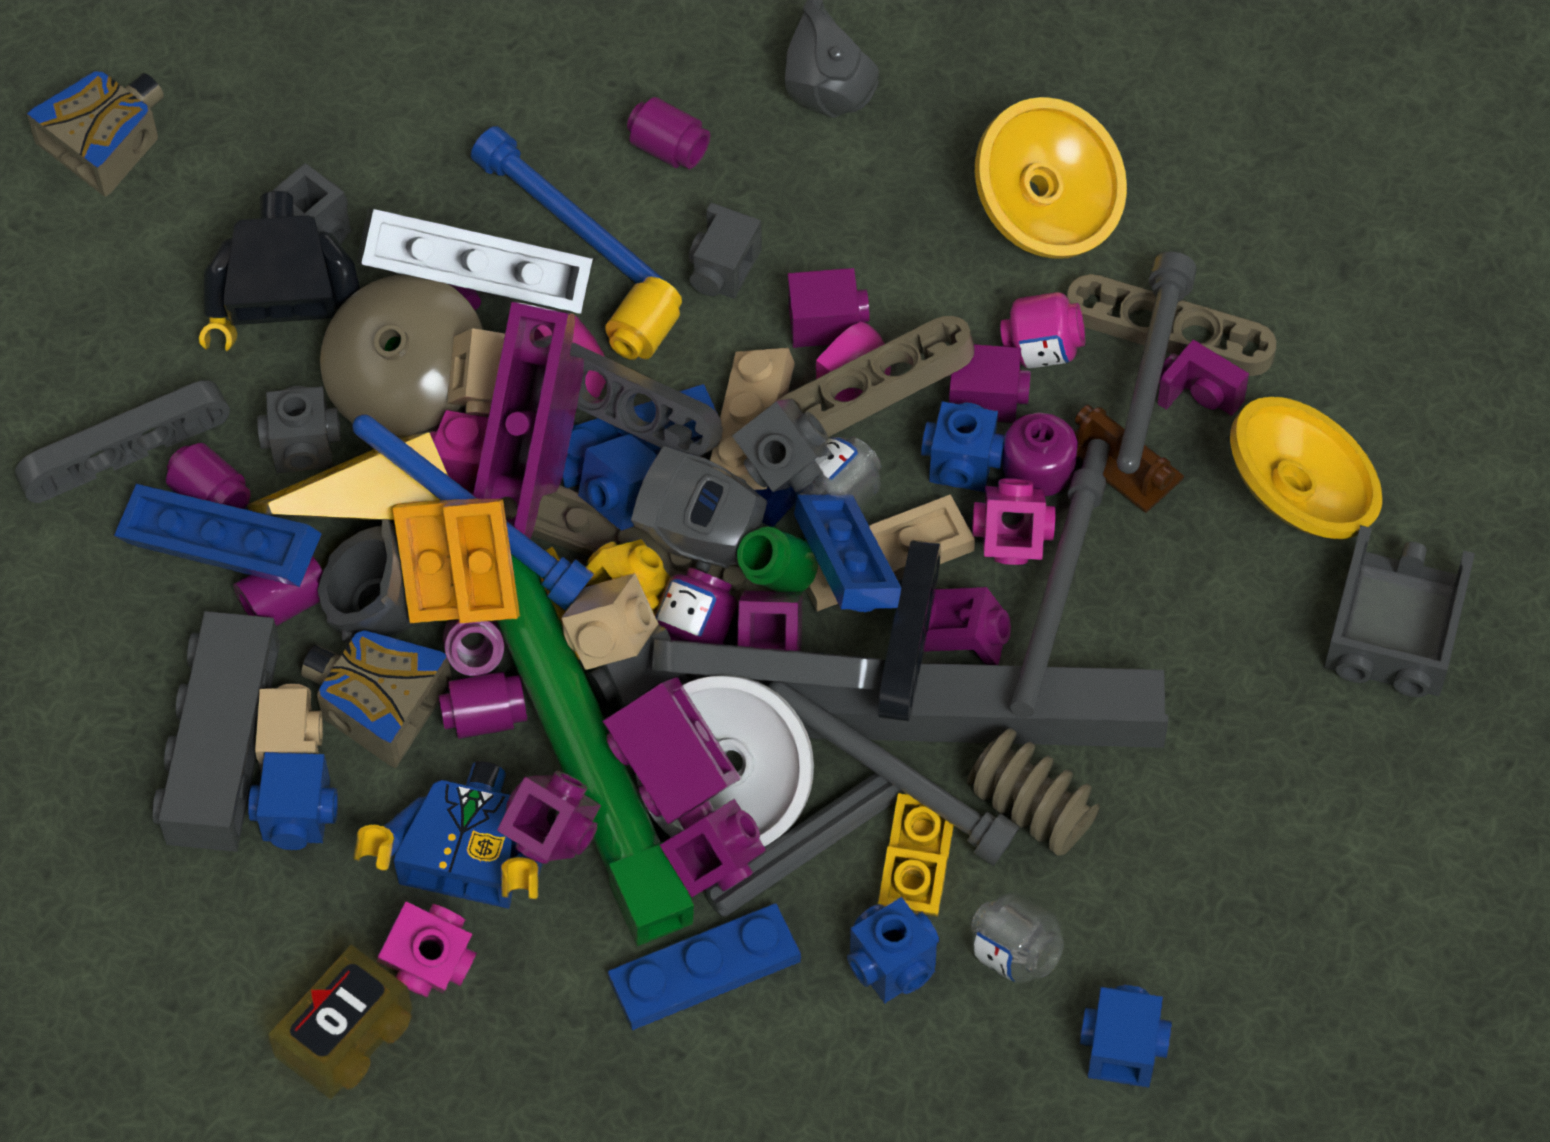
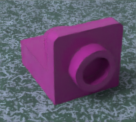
M1193 339L1179 356L1173 353L1165 360L1159 381L1160 388L1157 404L1167 410L1181 392L1187 388L1191 391L1194 399L1205 408L1212 410L1220 408L1233 416L1245 401L1249 373Z
M987 587L937 589L924 652L975 650L985 664L999 665L1003 644L1008 642L1011 634L1009 615Z

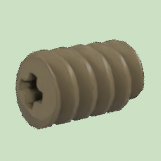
M1009 728L984 749L969 773L967 784L970 786L974 784V794L981 800H988L993 797V808L1001 814L1011 812V821L1019 825L1020 828L1031 825L1030 835L1038 842L1046 841L1050 838L1049 849L1055 855H1065L1091 827L1098 815L1099 804H1095L1092 807L1087 805L1092 787L1085 783L1073 793L1069 792L1068 787L1073 773L1066 769L1056 778H1050L1049 774L1054 759L1048 755L1036 765H1032L1030 761L1035 745L1029 741L1016 752L1013 751L1011 748L1017 733L1012 728Z

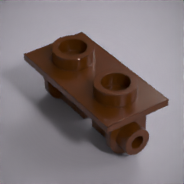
M1086 405L1077 414L1075 423L1080 427L1074 432L1078 442L1076 458L1083 463L1088 444L1091 440L1100 439L1110 445V453L1103 473L1106 482L1143 512L1147 513L1184 479V475L1172 467L1167 458H1161L1146 445H1144L1138 470L1131 474L1121 472L1117 466V459L1124 428L1106 415V411L1102 407L1094 409L1090 405Z

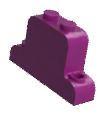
M511 302L473 495L477 499L513 498L518 505L517 514L512 519L506 518V521L531 539L542 497L555 493L562 480L583 378L584 359L570 355L575 327L574 314L520 302ZM540 325L547 326L552 332L551 343L545 348L538 346L534 340V332Z

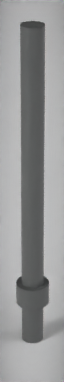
M1094 439L1089 442L1082 467L1073 474L1069 487L1068 498L1071 504L1010 706L1011 711L1020 717H1030L1034 713L1093 508L1099 506L1102 501L1106 487V479L1103 473L1110 453V445L1100 439Z

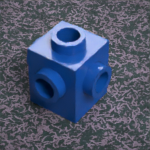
M942 401L937 423H926L921 455L931 457L929 482L985 492L990 468L1000 469L1003 460L1005 435L996 434L998 411L984 409L973 403L954 404Z
M900 897L886 907L882 904L875 905L867 909L856 919L850 931V954L847 955V960L860 983L865 987L871 985L885 1004L902 992L903 994L914 992L931 978L935 972L936 950L939 937L928 917L921 911L914 914L904 899Z

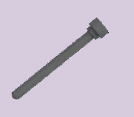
M1164 252L1157 255L1150 272L1149 284L1156 296L1117 459L1119 470L1126 474L1136 472L1140 466L1177 304L1193 289L1197 271L1196 264L1190 257L1179 252Z
M772 681L768 684L767 687L778 693L790 704L804 725L969 835L967 842L976 847L974 854L993 867L1018 832L1019 825L1001 813L997 818L989 812L982 816L785 682Z

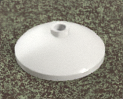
M718 675L703 677L684 684V689L725 754L729 750H734L741 755L743 760L742 768L740 771H737L741 780L709 800L716 810L735 798L741 810L747 812L756 822L760 832V840L764 847L781 837L795 823L803 811L811 791L814 774L813 752L808 733L801 719L790 704L778 693L748 678ZM636 774L637 783H638V788H639V786L642 785V782L640 781V779L638 778V776H637V774ZM646 806L656 823L670 837L684 830L678 820L667 824L662 815L659 817L655 816Z

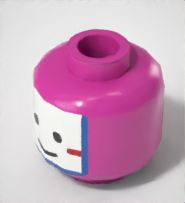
M1058 292L1016 299L1010 310V319L1001 320L1003 347L1021 348L1020 364L1025 368H1037L1071 362L1076 356L1077 348L1085 346V327L1080 305L1078 303L1071 304L1065 294Z

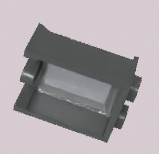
M1360 525L1324 668L1335 670L1341 678L1350 682L1364 683L1371 679L1394 685L1398 692L1406 696L1424 697L1431 694L1440 697L1448 671L1475 553L1463 551L1457 574L1423 566L1427 549L1418 542L1405 543L1400 560L1366 552L1372 528Z

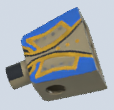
M93 72L36 106L27 113L35 143L106 197L157 141L158 134L150 109L164 98V94L159 84L146 73H142L124 88L104 72Z
M366 630L357 632L342 655L320 645H315L307 654L301 670L303 677L321 685L317 698L323 719L394 768L398 766L437 706L439 695L446 692L449 687L448 681L452 680L450 664L445 653Z

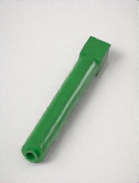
M511 555L520 616L516 619L496 620L563 773L585 784L587 790L584 795L601 805L593 820L597 823V830L593 841L609 874L611 891L638 947L692 925L694 904L686 887L660 847L662 843L626 765H623L616 758L609 747L607 735L610 732L603 722L605 718L575 652L569 647L565 639L563 625L552 601L547 597L548 592L546 588L541 585L543 583L541 577Z

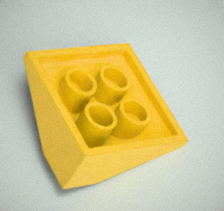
M429 432L401 438L407 445L448 475ZM373 449L248 504L247 507L249 511L270 516L362 520L387 519L394 521L393 507L400 503L437 501L440 499Z

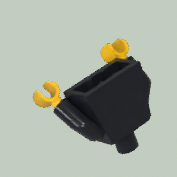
M272 191L262 194L260 196V219H246L236 222L233 237L222 241L204 271V314L209 317V323L204 326L199 335L200 345L207 350L211 341L210 332L211 329L215 328L224 332L226 336L225 350L227 352L237 339V330L234 325L333 318L337 308L339 309L349 297L361 289L354 261L333 234L318 231L314 217L309 215L294 216L293 196L290 193Z

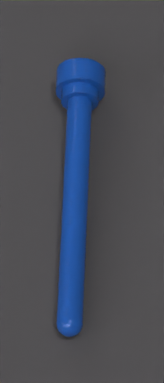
M499 126L491 127L475 142L471 151V159L488 174L495 172L499 176L506 174L635 284L643 283L647 277H657L665 280L520 158L521 153L517 149L516 140Z
M366 414L359 415L353 421V431L358 437L440 500L477 499L371 416ZM506 521L511 555L544 579L541 585L550 591L547 597L566 611L593 577L594 573L576 559L572 564L564 557L558 561Z

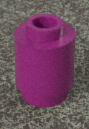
M653 97L646 103L640 102L633 109L627 122V130L630 131V143L633 146L674 168H678L680 165L687 169L694 168L704 156L710 142V132L702 127L701 120L658 97Z
M197 443L192 446H184L177 450L170 458L167 465L166 484L174 493L245 509L248 505L251 492L245 486V478L206 444Z
M459 619L447 621L443 631V642L446 657L454 669L468 676H480L489 673L499 664L504 653V641L496 620L460 623ZM467 634H483L482 640L476 645H467L462 641V638Z
M504 671L451 680L448 681L450 693L439 695L444 729L457 728L458 739L513 730V723L527 721L520 675L505 677Z

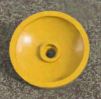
M1046 97L1031 98L1020 101L1001 112L988 125L980 139L975 158L977 191L992 223L1013 244L1040 257L1064 259L1079 256L1092 250L1114 231L1122 216L1126 202L1127 181L1125 168L1120 152L1112 137L1088 112L1060 99ZM1030 181L1036 184V186L1039 189L1040 196H1037L1032 191L1029 183Z
M1263 397L1251 401L1236 416L1230 431V445L1236 468L1249 491L1275 517L1301 532L1330 539L1358 536L1360 525L1370 527L1377 519L1382 507V489L1376 470L1354 438L1331 418L1309 405L1283 397Z

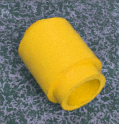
M647 277L643 283L635 284L605 326L609 343L613 350L620 356L630 360H635L638 357L642 359L651 358L680 316L679 307L682 304V298L679 292L671 284L657 277Z

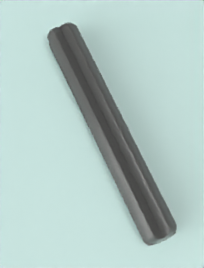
M874 773L765 847L766 851L748 862L753 874L722 892L717 883L706 889L708 902L720 916H728L896 802L898 793H907L877 773Z

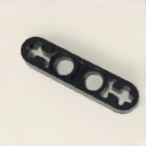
M911 540L901 584L899 604L895 612L881 680L879 718L910 721L937 589L941 543Z

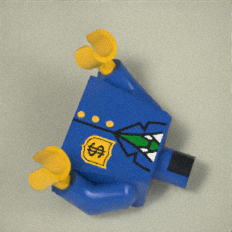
M483 761L472 764L466 785L444 780L437 781L432 785L427 796L418 797L385 825H367L360 828L357 833L353 859L357 861L366 855L376 856V868L385 871L389 867L391 857L395 855L394 864L400 885L508 909L510 908L512 893L515 889L528 890L529 899L538 898V877L543 863L537 862L518 851L515 841L497 831L507 812L506 805L511 795L500 793L506 776L505 771L495 764Z

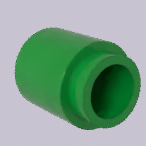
M763 527L754 530L742 539L738 547V564L745 577L755 584L777 592H803L812 584L816 577L818 562L808 542L779 529Z

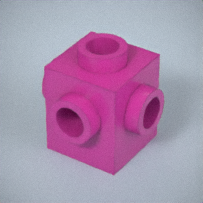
M1014 478L999 480L998 487L986 486L985 503L974 502L972 537H983L984 557H994L995 562L1010 565L1026 564L1028 559L1042 560L1043 541H1053L1055 531V506H1046L1043 489H1033L1032 481ZM1003 512L1024 513L1022 520L1015 525H1009L1002 519Z
M405 902L378 956L377 962L398 972L394 980L395 983L427 998L431 989L444 993L449 981L461 986L477 953L466 948L473 935L462 929L466 919L437 904H432L429 912ZM427 941L434 942L440 948L441 956L435 960L425 959L420 954L419 945Z

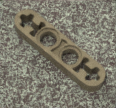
M1092 274L1080 276L1071 283L1068 288L1067 298L1071 304L1078 303L1080 305L1085 328L1145 346L1149 327L1135 325L1129 319V316L1137 310L1153 312L1156 300L1153 291ZM1090 294L1100 297L1099 302H1096L1093 308L1083 306V300H1087ZM1181 300L1178 302L1166 352L1175 353L1179 356L1190 343L1183 336L1182 331L1189 326H1202L1212 335L1210 340L1200 343L1248 372L1249 376L1260 375L1269 370L1274 362L1277 341L1274 333L1268 327ZM1116 301L1122 302L1119 318L1112 316ZM1222 332L1230 334L1225 350L1219 348ZM1248 342L1258 344V350L1254 352L1253 356L1242 354L1243 348L1247 346Z
M942 316L933 319L786 394L778 401L793 399L803 414L808 411L818 419L827 432L828 437L969 364L974 357L975 350L970 328L967 322L955 316ZM921 353H924L925 360H922ZM896 363L912 365L908 372L899 376H889L884 373L888 367ZM847 388H857L863 391L859 397L848 402L834 399L839 392ZM821 404H825L826 411H822Z

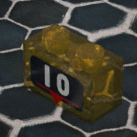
M350 945L268 1034L275 1057L330 1100L342 1087L347 1090L352 1089L367 1073L371 1063L369 1057L383 1041L391 1044L407 1029L411 1021L410 1011L412 1010L408 987L353 945Z

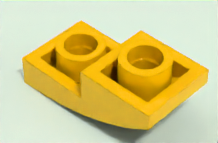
M900 793L897 795L878 904L886 907L902 897L913 913L921 911L925 915L938 917L954 825L910 795Z

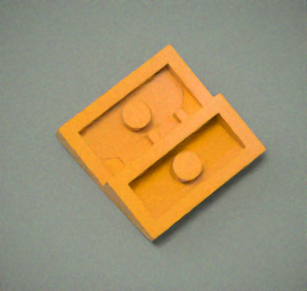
M503 499L423 501L400 503L393 507L410 623L459 619L460 623L516 619L520 616Z

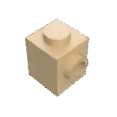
M635 573L583 588L561 618L564 623L565 639L569 647L573 651H577L585 670L637 656L658 626V622Z

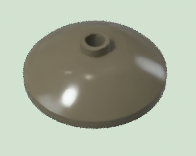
M407 274L393 275L376 280L349 297L335 313L327 327L320 354V369L325 390L334 406L352 424L356 417L366 414L374 418L400 439L410 435L436 431L446 410L461 413L466 408V406L447 404L454 336L471 328L484 330L483 325L471 304L461 293L447 283ZM401 337V343L397 349L385 351V345L389 339Z

